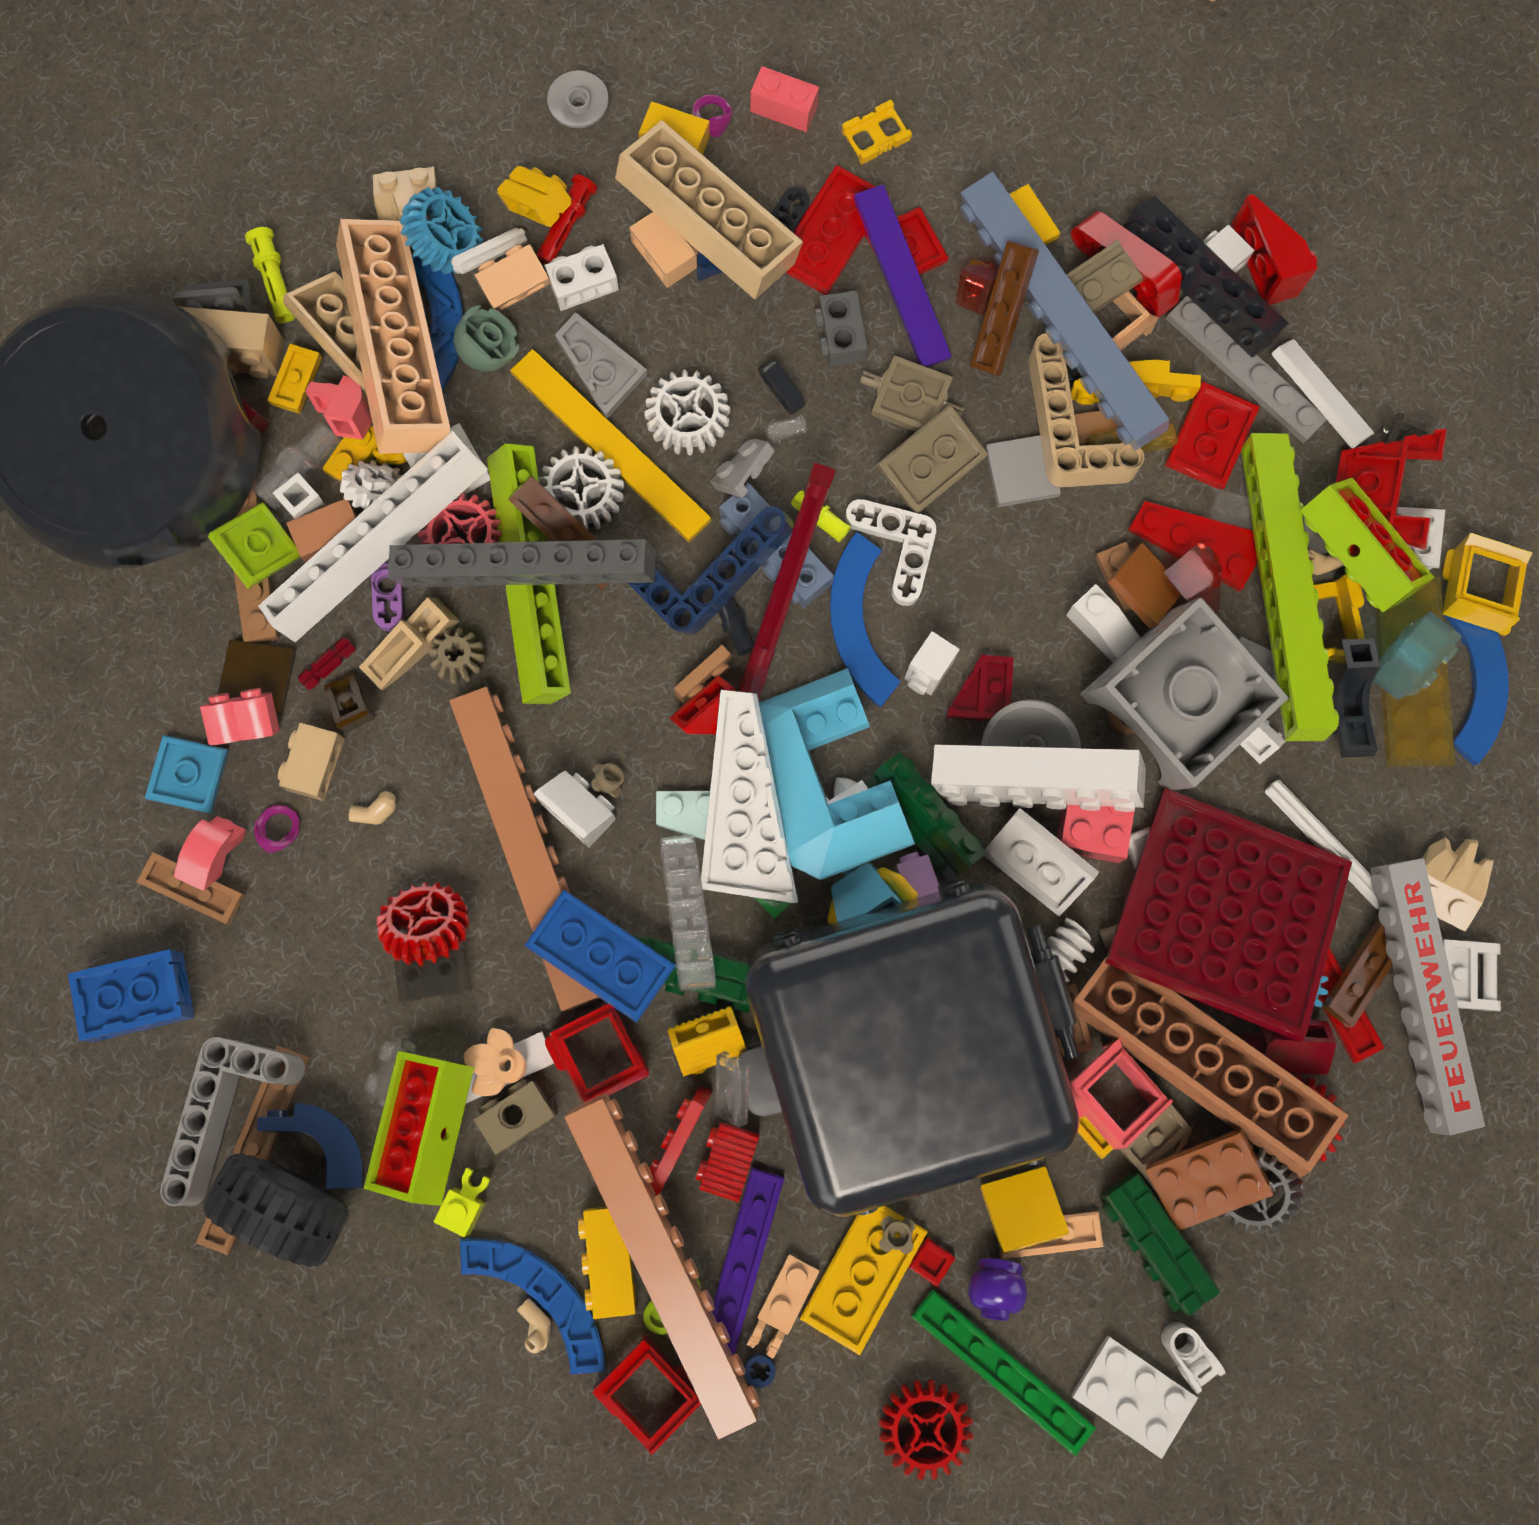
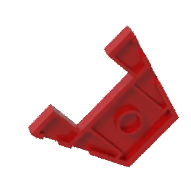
M1437 429L1432 434L1417 437V434L1406 436L1404 440L1388 444L1379 442L1341 451L1336 483L1353 478L1407 544L1421 550H1427L1431 518L1397 515L1407 459L1442 461L1447 429Z

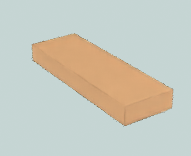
M1092 1211L1063 1215L1069 1230L1068 1235L1006 1254H1002L999 1245L1000 1258L1008 1259L1104 1247L1099 1212Z

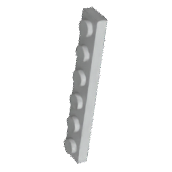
M1188 296L1166 317L1169 323L1303 444L1327 420L1317 408L1258 355L1253 358L1248 355Z

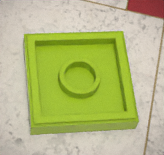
M264 502L215 529L208 535V538L247 589L301 558L295 543Z

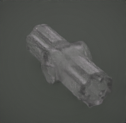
M319 422L296 446L290 445L278 455L275 462L276 466L252 490L268 506L276 510L281 503L273 492L296 473H299L309 484L317 476L319 465L339 445L340 439L326 425Z

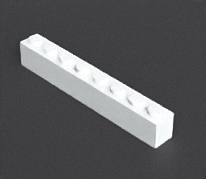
M452 431L258 607L273 628L296 642L389 559L390 545L406 544L484 474L488 468L474 451Z

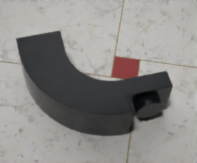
M1374 638L1342 639L1332 659L1329 678L1332 679L1334 685L1332 700L1334 709L1337 710L1339 715V723L1337 729L1331 735L1337 736L1341 758L1374 756L1378 751L1369 709L1371 685L1381 668Z

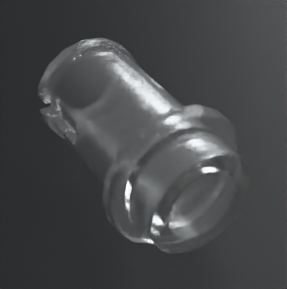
M799 414L798 416L777 422L775 419H772L769 424H765V431L770 443L780 444L783 439L807 434V425L804 416Z

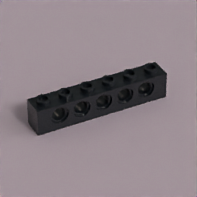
M1156 196L1136 207L1123 225L1128 231L1178 266L1182 276L1180 289L1252 358L1271 345L1289 324Z

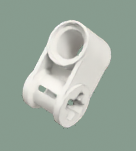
M1172 1322L1165 1326L1161 1334L1162 1343L1177 1364L1178 1370L1186 1382L1197 1394L1202 1392L1201 1387L1216 1375L1223 1376L1226 1373L1220 1362L1193 1329L1180 1322ZM1181 1333H1186V1344L1184 1347L1176 1349V1337Z

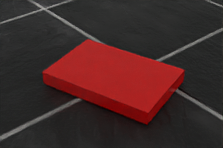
M1202 381L1200 389L1194 397L1165 462V466L1222 491L1227 484L1260 406Z

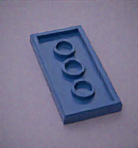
M566 890L562 891L524 945L636 1023H638L676 967L675 964Z

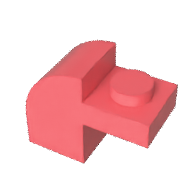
M344 375L339 385L310 381L305 392L316 411L324 413L323 415L335 436L364 439L372 423L368 400L360 385Z
M218 816L210 822L202 819L193 828L181 849L174 877L202 891L206 890L221 877L226 855L244 840L246 829Z

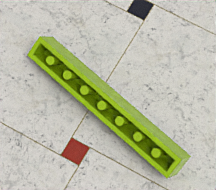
M505 443L487 457L493 504L496 510L495 518L501 520L497 526V530L502 532V535L499 537V543L548 542L547 536L508 500V497L530 475L539 482L534 446ZM505 585L522 703L552 704L571 694L555 585Z

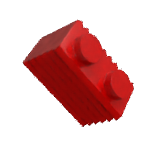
M720 1122L719 1129L712 1127L706 1147L712 1148L708 1162L701 1160L695 1180L701 1182L699 1190L739 1202L760 1134L724 1122Z

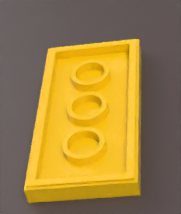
M886 1206L879 1207L875 1212L867 1215H856L800 1316V1320L858 1355L862 1353L928 1232L915 1224L911 1240L914 1247L910 1253L904 1254L901 1250L891 1249L889 1252L883 1251L879 1245V1241L883 1238L881 1221L887 1216L899 1221L906 1219ZM895 1232L894 1237L899 1238L900 1232Z

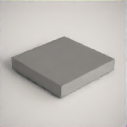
M1041 435L986 444L985 450L989 454L987 462L997 507L1060 496V487L1051 484L1046 475Z

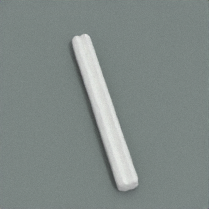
M1281 780L1272 782L1266 788L1265 793L1317 848L1352 861L1348 880L1376 909H1379L1376 893L1371 885L1372 875Z

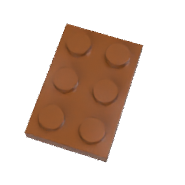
M1241 1128L1148 1164L1145 1169L1178 1231L1271 1197L1274 1194V1189Z

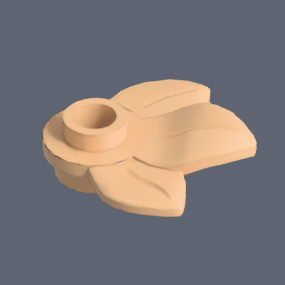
M491 1028L487 1044L473 1045L464 1053L465 1064L474 1067L473 1073L477 1074L472 1086V1092L479 1096L498 1094L506 1083L517 1082L526 1072L527 1064L521 1052L515 1050L511 1035L501 1029ZM510 1060L511 1068L506 1072L505 1066L507 1061Z

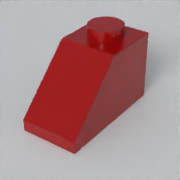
M717 676L669 719L686 734H716L721 690H736L720 676Z

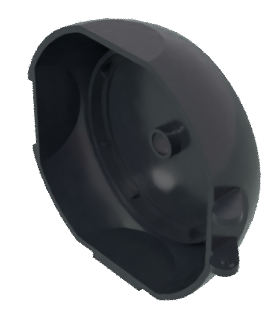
M98 292L76 296L54 303L28 317L0 345V512L6 510L11 518L27 534L61 556L81 564L106 570L119 567L139 568L201 547V539L207 538L210 532L233 520L240 512L254 483L260 457L261 435L259 430L247 418L227 361V357L232 355L228 345L212 328L186 310L163 300L127 292ZM97 416L103 417L107 426L105 435L99 440H95L89 432V424Z

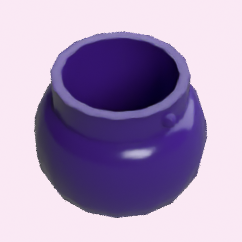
M983 1258L978 1260L977 1270L972 1273L969 1280L968 1294L974 1307L981 1310L982 1317L1008 1321L1009 1314H1016L1023 1309L1027 1299V1284L1022 1277V1265L1001 1259Z

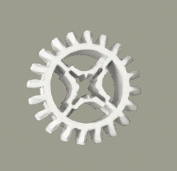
M684 369L680 378H677L676 374L671 372L670 382L660 378V388L652 387L650 390L653 398L646 399V407L649 409L644 412L645 419L649 420L647 428L648 431L654 432L653 438L656 442L663 440V448L665 450L674 444V451L677 455L681 452L682 447L687 448V454L691 456L693 454V447L697 446L699 451L703 453L705 451V442L714 447L716 445L715 437L722 438L724 436V429L722 427L729 425V418L726 416L730 414V406L726 405L728 401L727 395L720 393L721 385L719 383L711 385L712 378L709 375L700 380V372L698 370L693 374V377H688V372ZM689 393L686 396H678V394ZM703 398L712 406L713 415L711 419L705 416V412L700 409ZM664 406L669 408L670 413L675 416L672 427L667 425L661 416ZM689 428L698 429L697 431L685 432Z
M575 446L573 448L574 454L569 456L565 450H562L561 460L553 456L551 457L550 461L553 468L543 466L542 471L546 477H539V483L555 499L564 498V501L575 502L578 510L565 508L587 530H589L588 524L593 523L596 529H600L599 519L602 518L610 523L612 519L609 512L618 513L619 506L616 502H622L624 499L623 493L620 492L624 489V483L618 480L621 477L620 470L613 469L614 461L611 458L604 461V453L601 451L593 457L592 449L589 447L586 448L584 454H580L579 448ZM583 469L598 473L604 480L586 476ZM573 471V474L570 479L560 482V485H558L559 481L564 475ZM579 478H581L582 485L585 486L582 493V501L580 500L579 493H577L578 486H580ZM601 494H604L598 504L589 508V503L592 499L601 497Z

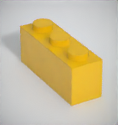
M607 1207L586 1209L583 1211L584 1217L578 1218L580 1239H586L587 1253H582L581 1255L583 1275L589 1274L590 1289H585L586 1310L593 1311V1319L636 1314L637 1302L633 1261Z

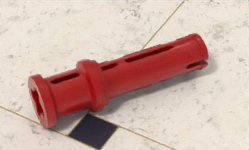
M580 174L573 175L571 179L573 184L568 191L571 205L563 214L559 213V218L549 229L541 247L536 253L538 260L543 265L549 264L553 259L557 258L576 220L584 217L586 213L585 206L591 195H595L598 191L595 183Z

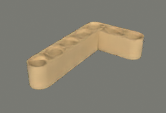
M1046 333L1041 334L1034 343L1028 363L1048 480L1057 487L1130 482L1134 479L1144 462L1143 450L1139 448L1134 451L1130 444L1124 445L1123 443L1079 445L1066 361L1062 355L1064 350L1059 343L1054 345ZM1045 379L1051 380V381H1053L1055 384L1049 383V382H1047ZM1049 407L1056 408L1059 412H1055ZM1054 436H1060L1064 439V441H1060L1056 439ZM1122 461L1128 462L1131 466L1123 464ZM1090 462L1098 464L1100 468H1095ZM1059 464L1067 466L1069 470L1062 469Z

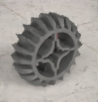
M1248 1140L1260 1165L1270 1169L1264 1172L1274 1191H1276V1187L1283 1185L1285 1192L1282 1198L1273 1205H1270V1197L1252 1203L1255 1208L1244 1206L1222 1214L1220 1217L1223 1218L1231 1215L1230 1224L1232 1227L1242 1222L1244 1223L1243 1229L1246 1233L1249 1232L1251 1225L1257 1226V1231L1261 1235L1264 1233L1265 1225H1268L1275 1232L1278 1230V1221L1287 1226L1290 1223L1289 1214L1294 1216L1298 1214L1299 1207L1297 1204L1303 1202V1194L1300 1190L1304 1188V1181L1298 1179L1297 1173L1289 1170L1288 1165L1278 1162L1277 1156H1270L1262 1147L1255 1148L1254 1143Z

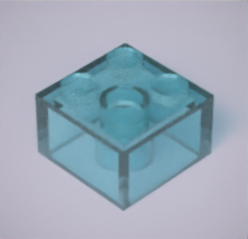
M1429 611L1407 626L1380 658L1381 668L1373 681L1397 700L1408 694L1414 696L1421 688L1426 689L1437 678L1436 668L1441 663L1446 664L1457 653L1458 649L1455 645L1462 636Z

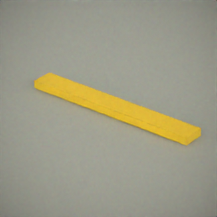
M533 349L510 370L511 374L586 446L591 448L595 454L599 451L603 452L604 461L611 458L614 461L613 469L620 470V478L686 541L690 543L711 522V517Z

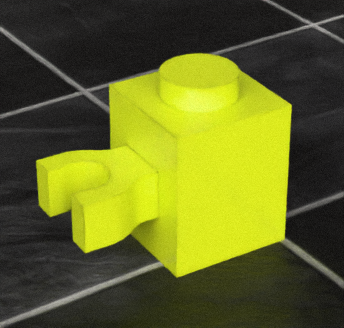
M469 1167L466 1168L462 1176V1189L460 1190L456 1187L449 1189L433 1221L462 1237L471 1234L486 1204L485 1201L477 1197L488 1187L491 1178L484 1176L478 1187L473 1186L470 1182V1177L474 1170Z

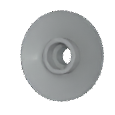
M576 70L566 72L554 80L548 91L547 102L552 116L559 123L571 128H585L595 124L604 116L608 108L609 97L607 88L600 78L590 72ZM577 102L584 103V105L579 107L574 106Z

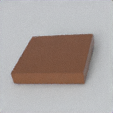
M1143 543L1132 550L1107 582L1150 629L1161 622L1184 591L1180 583Z

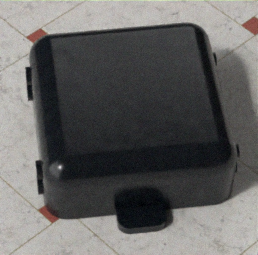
M958 879L937 886L939 892L802 933L799 932L798 928L786 930L773 935L772 942L762 945L750 958L746 972L745 989L761 1044L746 1048L740 1053L737 1060V1071L748 1107L753 1113L760 1116H768L782 1112L806 1193L811 1203L822 1213L833 1217H848L855 1214L867 1215L875 1212L879 1207L1024 1164H1039L1045 1161L1047 1157L1065 1151L1075 1140L1079 1130V1113L1056 1038H1060L1067 1060L1078 1057L1079 1054L1073 1034L1076 1032L1073 1024L1077 1023L1078 1020L1058 955L1052 954L1051 947L1046 946L1041 925L1027 928L1033 951H1030L1018 909L1010 898L991 884L985 882L967 883L964 882V879Z

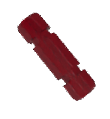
M341 637L334 643L335 648L332 650L329 648L310 665L312 667L310 670L305 669L298 675L299 682L306 689L312 690L320 683L318 680L321 677L323 679L326 678L343 663L341 659L344 657L348 658L355 652V647L347 638Z

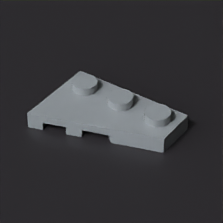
M576 312L555 334L558 344L606 419L648 375L646 368Z

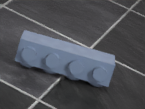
M749 483L745 485L748 492L744 497L741 498L733 495L719 507L721 518L719 522L730 535L735 533L738 536L764 508L770 507ZM780 516L774 517L770 521V531L779 529L782 522ZM791 535L761 566L765 575L773 582L777 579ZM758 540L750 542L747 546V554L749 556L757 552L759 548ZM808 549L791 600L792 604L799 603L803 609L833 584L834 575L810 549Z

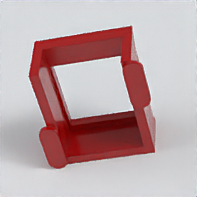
M606 1004L550 1032L545 1040V1046L556 1068L560 1071H566L582 1104L606 1092L610 1096L649 1076V1069L638 1047L631 1043L614 1007L610 1004ZM608 1018L632 1067L587 1089L564 1039Z
M646 1335L640 1339L639 1344L602 1382L599 1381L592 1391L594 1396L613 1416H616L651 1455L701 1405L684 1367L678 1366L676 1368ZM647 1358L687 1399L652 1436L613 1394Z

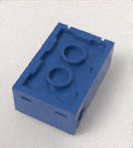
M169 949L68 973L79 1041L97 1042L195 1018L183 952Z

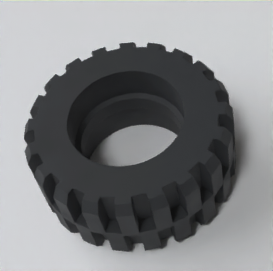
M235 1153L226 1159L203 1201L205 1216L229 1235L235 1236L243 1243L251 1245L266 1254L269 1253L284 1261H291L293 1264H303L306 1267H317L327 1260L349 1218L348 1206L330 1191L280 1165H275L270 1161L243 1153Z

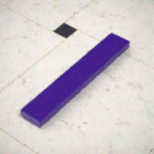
M884 185L855 194L854 202L919 365L928 368L950 360L952 357Z
M753 1167L751 1168L713 1301L715 1310L712 1313L716 1322L722 1321L730 1337V1342L727 1344L732 1355L735 1354L785 1178Z

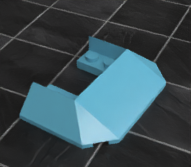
M848 668L759 702L792 867L822 880L915 844L891 781L830 804L827 802L809 750L870 727Z

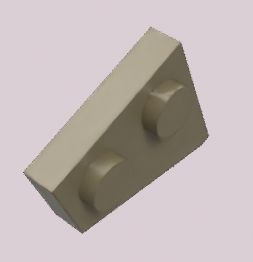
M1170 1104L1127 1148L1119 1149L1158 1197L1159 1195L1145 1171L1146 1166L1181 1152L1182 1147L1188 1141L1192 1129L1173 1105Z

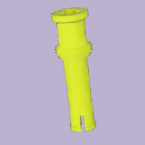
M267 227L254 228L245 234L246 243L251 245L254 254L252 259L253 265L262 274L275 321L279 324L293 321L295 317L285 307L283 302V296L287 293L279 268L281 256L275 251L272 241L274 238L273 231Z

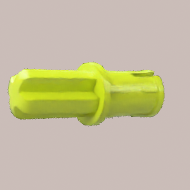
M804 491L798 492L791 502V505L798 511L804 498ZM828 505L823 506L816 527L819 526L840 543L851 529V526L829 511L830 507Z

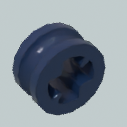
M763 1353L751 1355L746 1360L744 1375L747 1382L756 1388L769 1386L775 1377L773 1360ZM758 1362L760 1365L766 1363L769 1366L770 1370H766L768 1376L765 1379H761L760 1376H755L754 1378L751 1376L750 1371H754V1368L751 1366L753 1363Z

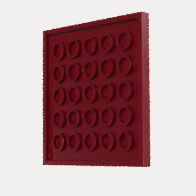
M1164 788L1161 792L1105 963L1301 1042L1305 1039L1352 861Z

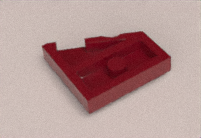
M981 655L947 711L946 718L990 721L998 711L1011 704L1014 657Z

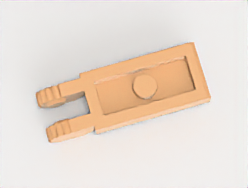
M788 1254L757 1315L758 1321L746 1345L754 1348L759 1343L767 1323L778 1329L774 1338L770 1341L766 1356L774 1358L785 1334H789L820 1272L819 1269Z

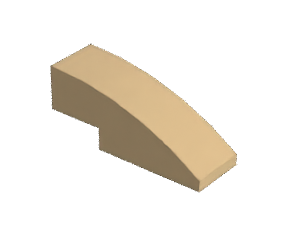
M427 597L407 621L401 620L359 668L380 690H384L436 646L433 642L434 638L442 640L445 637L444 630H449L450 632L460 620L438 598Z

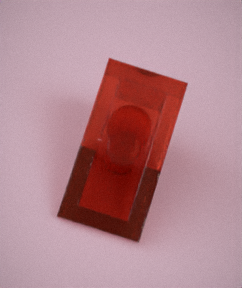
M973 259L960 275L955 304L984 316L999 269L990 262H980Z
M1201 542L1169 567L1164 574L1188 602L1201 597L1215 614L1219 611L1222 566L1218 562L1219 557L1215 551L1209 546H1204Z

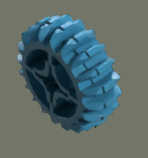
M428 187L418 194L415 193L403 207V215L399 222L404 226L400 234L408 238L405 246L412 247L414 250L412 257L419 256L422 259V266L430 264L433 272L441 270L444 275L451 272L455 274L451 263L452 258L483 242V239L479 236L482 228L475 225L477 216L470 214V206H464L461 203V196L453 198L450 190L442 192L439 187L432 190Z

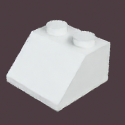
M563 771L540 787L534 795L543 807L590 848L616 820L611 812L614 806L602 795L595 798L588 792L587 789L590 785L578 773L571 776L568 772Z

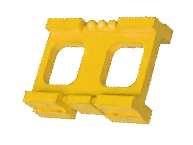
M892 100L875 107V113L871 112L863 116L861 120L857 116L842 124V134L850 143L861 165L876 158L878 154L881 155L883 152L891 150L892 146L896 148L910 141L912 137L910 129L907 130L894 110ZM893 118L900 131L892 136H886L879 126L880 122ZM862 131L868 132L874 142L872 146L864 150H860L852 138Z

